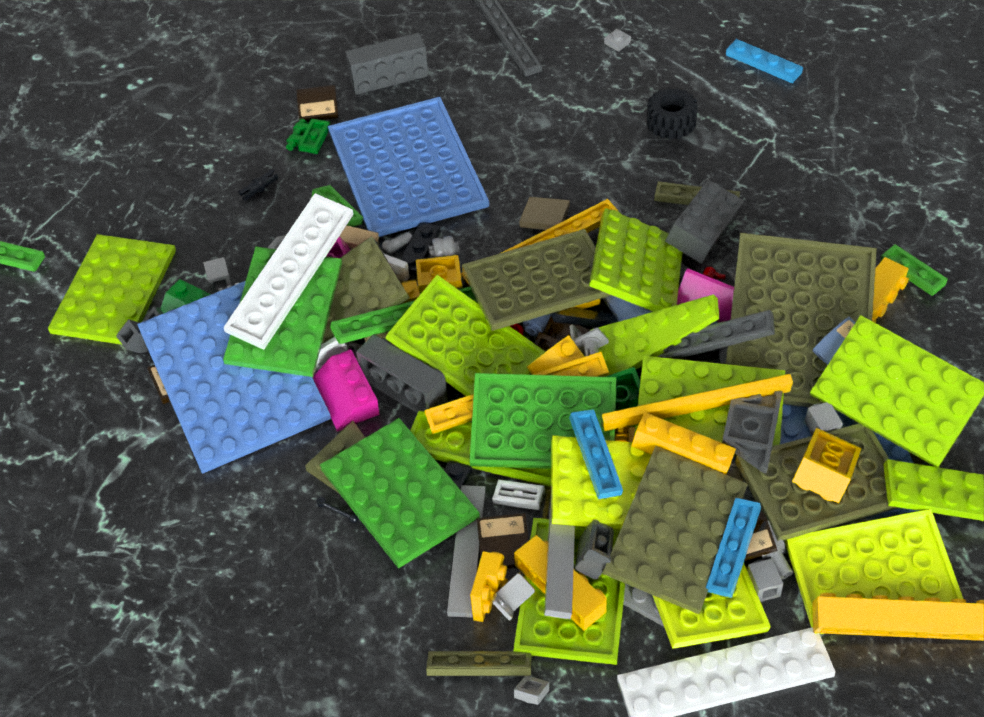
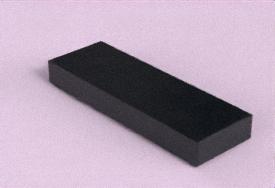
M567 308L550 314L554 322L595 328L618 322L612 313Z

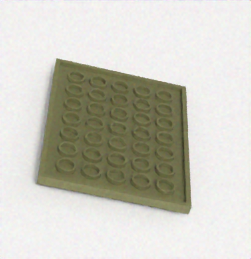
M740 233L730 320L771 310L774 317L775 334L728 346L726 364L785 370V375L791 374L793 383L791 391L784 393L783 404L811 407L816 403L822 404V401L810 395V391L824 372L827 364L812 350L847 317L856 322L861 315L872 321L877 248Z

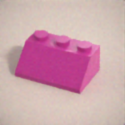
M687 268L678 290L677 305L714 294L718 298V323L729 321L731 319L734 287Z
M351 349L330 357L313 376V380L331 415V420L337 432L343 430L352 421L358 424L380 415L377 398Z

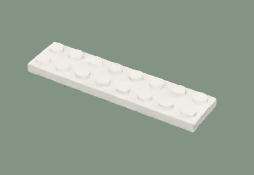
M314 194L225 324L224 331L264 350L352 218L353 209Z
M813 627L620 674L617 675V682L629 717H674L834 677L835 669L820 634L813 633Z

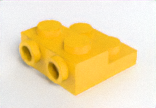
M458 255L416 260L419 293L424 291L436 275L455 288H462Z
M482 552L470 594L474 621H484L485 614L491 611L494 594L508 582V579L505 578L507 566L503 565L504 555L499 552Z

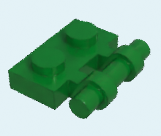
M300 119L294 125L293 133L287 139L286 149L292 151L298 145L299 151L318 154L329 132L328 126H330V122L311 119L309 124H306L305 119Z

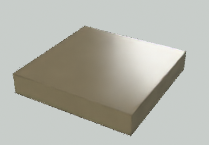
M529 197L519 221L520 227L547 230L565 221L570 207V200Z

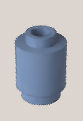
M547 314L524 321L523 326L526 333L531 336H538L539 332L543 333L551 315Z

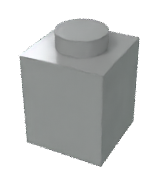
M224 257L203 262L212 294L219 292L218 288L222 287L224 290L228 285L232 286Z
M827 402L822 404L816 403L809 407L804 421L812 436L816 428L829 432L840 429L843 425L833 406Z
M759 559L748 564L747 571L760 602L781 597L783 582L773 559Z

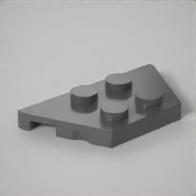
M775 391L774 395L764 397L758 394L752 395L749 398L731 399L723 435V444L736 448L735 454L766 474L783 391Z

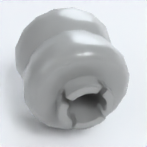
M452 236L434 238L432 245H428L430 258L460 254L458 241L454 242Z

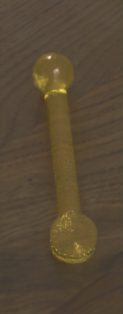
M545 486L546 497L542 519H547L551 496V487Z

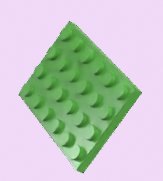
M255 247L240 302L277 249ZM333 257L324 258L264 350L230 335L223 358L224 364L313 377L342 260Z
M475 373L470 466L551 469L552 436L576 437L569 419L572 412L594 409L604 439L615 441V429L603 431L602 414L615 411L616 377Z
M400 418L320 464L321 471L398 569L474 522L477 518H480L479 511Z

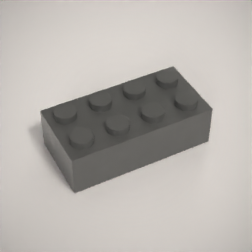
M419 33L345 51L349 80L355 95L429 76L426 47Z
M708 179L676 220L665 242L702 264L735 219L744 200Z
M373 334L356 351L358 363L368 383L416 413L418 411L425 412L424 410L448 403L445 375L440 370H434L422 361L395 347L387 339Z

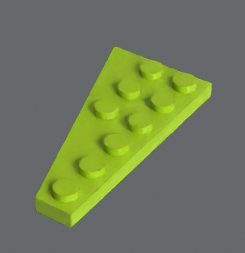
M713 294L599 327L609 339V343L598 348L599 352H602L609 375L633 367L637 370L643 365V356L658 357L664 353L663 350L672 344L676 346L682 342L681 339L692 332L697 333L718 320V298Z

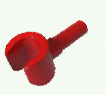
M707 267L703 272V275L710 278L725 280L726 275L717 273L713 267Z

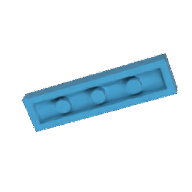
M738 39L726 49L727 56L790 83H793L803 71V67Z
M594 409L572 412L569 419L597 498L621 496L623 488Z
M735 498L706 585L709 593L729 598L733 597L761 510L760 503Z

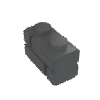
M592 520L587 526V530H584L579 537L575 565L577 571L592 579L599 578L606 564L611 562L610 554L614 538L613 528L600 523L598 520Z

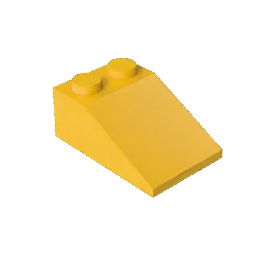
M816 428L792 482L804 490H811L819 494L827 501L839 503L851 480L862 448Z

